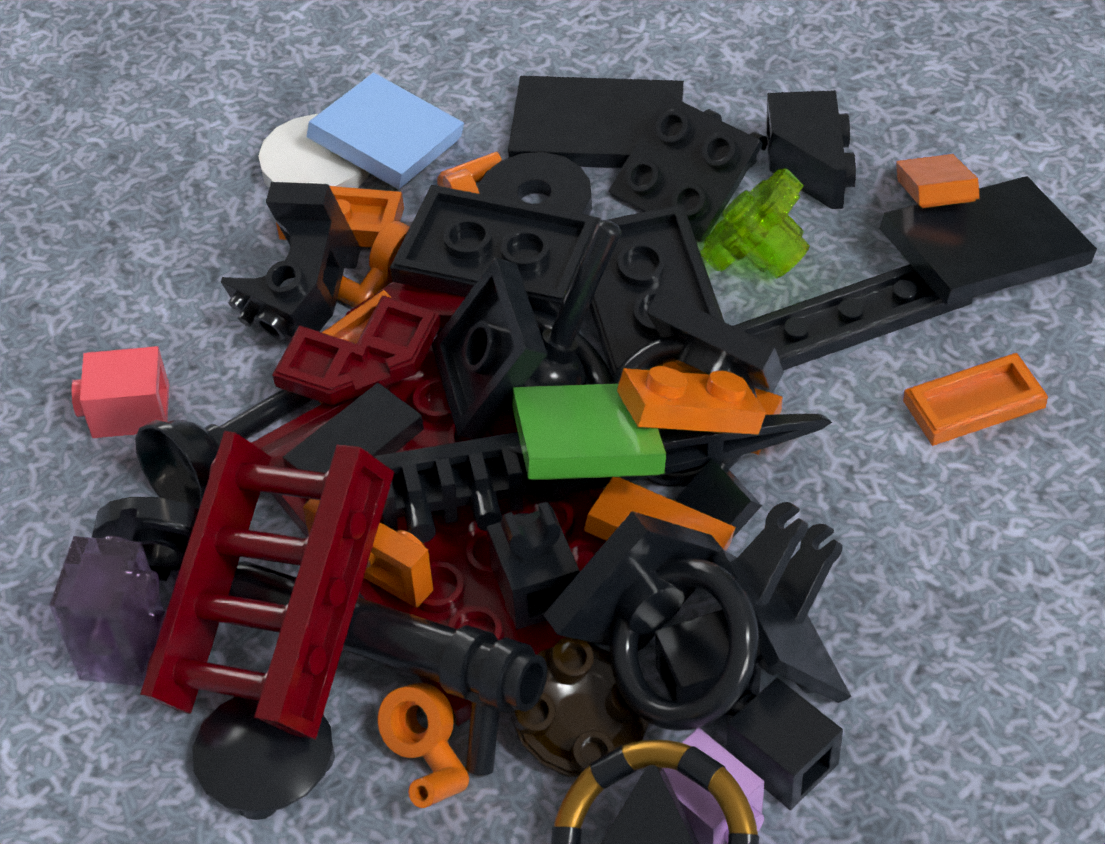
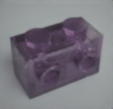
M73 536L49 606L78 677L84 681L143 686L147 664L154 652L166 615L159 597L158 574L150 570L141 542L129 541L117 536H106L103 538Z

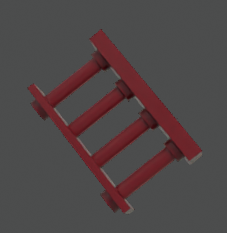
M224 431L216 458L210 467L208 484L157 643L147 664L146 677L140 695L191 714L198 690L259 701L255 718L292 735L316 739L394 471L361 447L339 444L336 446L330 469L326 473L269 466L270 455L236 432ZM260 492L320 500L310 535L307 538L249 530ZM240 557L300 566L289 603L283 605L229 596L228 594ZM219 623L280 633L267 673L208 662Z

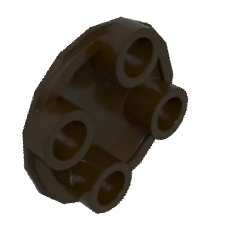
M565 637L560 639L554 647L540 651L537 654L543 656L547 664V680L543 693L532 709L526 712L520 710L511 712V721L521 745L542 766L566 777H578L591 762L615 748L643 740L648 722L639 717L621 696L613 677L609 651L589 644L584 640Z

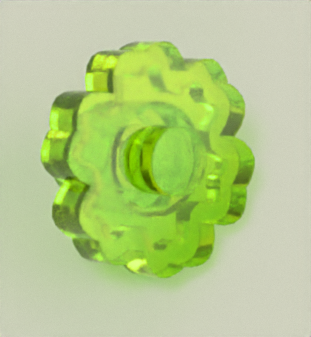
M785 168L777 170L767 180H762L750 192L748 190L742 192L726 207L721 215L723 219L714 227L703 242L705 246L700 251L701 257L715 271L722 272L735 260L740 261L746 257L761 273L769 271L776 279L785 275L804 257L810 247V244L802 237L804 230L788 215L801 197L798 193L804 185Z

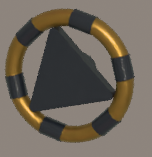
M644 740L621 745L591 762L567 791L556 815L551 836V844H581V827L590 806L604 789L636 772L638 769L646 768L601 844H699L664 769H662L669 768L677 770L714 796L723 811L728 825V844H759L757 825L749 801L740 785L726 770V767L695 746L669 740Z

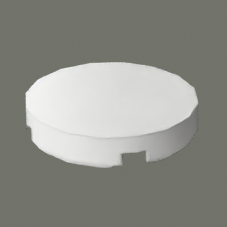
M318 114L294 118L276 127L263 141L258 155L264 183L268 188L271 182L317 183L337 187L358 188L368 178L369 173L307 138L308 123Z

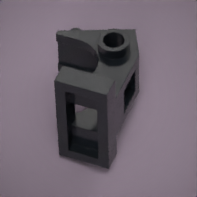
M271 182L266 204L290 245L288 255L285 260L275 263L268 270L267 275L263 277H222L221 284L231 298L228 304L241 313L238 317L241 323L250 327L255 321L263 331L277 339L283 340L287 335L293 338L299 325L315 331H321L334 314L344 268L357 267L361 248L329 184ZM295 278L291 284L280 287L285 280Z

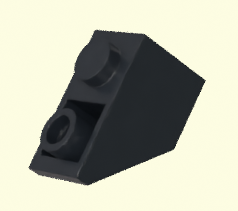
M836 90L767 93L766 137L768 139L767 151L770 172L827 207L843 209L845 188L855 187L856 163L854 152L844 153V148H849L850 120L848 113L839 114Z

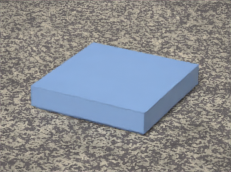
M373 72L311 119L308 123L307 138L399 190L461 137L464 122Z

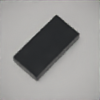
M377 383L283 456L285 468L326 473L330 469L337 444L361 447L373 457L395 453L424 430L422 415L381 384Z

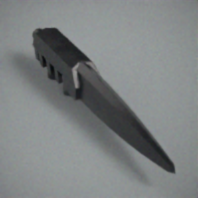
M821 414L765 415L758 435L658 428L666 452L665 474L706 465L711 458L722 461L771 447L822 430L832 422ZM518 432L374 456L394 471L382 513L383 524L393 530H398L397 518L405 517L408 532L417 537L422 543L430 541L436 535V528L431 513L433 511L441 510L444 522L451 523L458 521L457 507L471 505L477 527L480 530L487 531L486 526L501 522L502 513L498 503L500 499H507L510 512L523 510V498L538 505L544 502L564 500V494L606 487L612 478L528 479ZM660 475L626 476L620 478L632 482Z

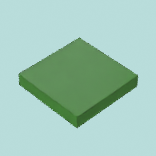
M619 384L513 387L512 408L528 479L552 480L665 474L666 452L658 428H644L636 425L617 392Z

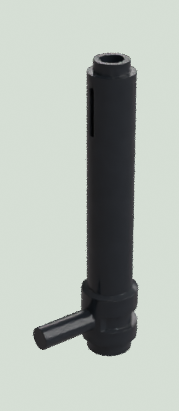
M242 561L238 563L228 595L287 605L297 577L248 561ZM360 597L357 598L342 649L438 682L445 693L471 701L466 770L475 775H488L494 771L499 711L511 713L515 710L526 712L532 709L539 701L547 680L546 661L543 656L536 655L529 644L506 637L498 640L494 633L469 625L456 629Z

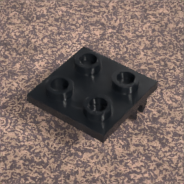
M666 94L608 192L644 212L683 204L695 239L703 242L709 236L748 169L758 161L756 156L760 149L766 150L768 139L758 132L747 134L723 122L721 115L711 109L703 112Z
M782 502L770 510L765 520V528L738 557L722 549L712 559L715 564L727 570L740 582L751 600L758 625L757 663L772 676L778 673L794 681L806 693L815 691L839 703L848 700L852 696L813 626L808 612L833 563L839 558L843 545L836 540H831L819 549L821 542L834 533V529L826 524H815L808 529V523L798 518L784 528L785 523L795 516L800 509L790 502ZM801 541L800 549L792 557L798 543Z

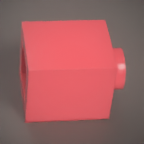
M158 346L83 354L82 377L72 382V403L75 415L77 417L85 416L92 438L135 435L140 427L154 420L167 422L169 381Z

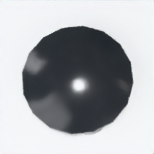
M234 697L220 704L202 723L192 747L194 774L205 793L226 808L238 810L247 819H266L273 815L276 810L283 809L307 796L332 767L335 760L331 726L324 714L316 739L292 735L255 718L259 701Z

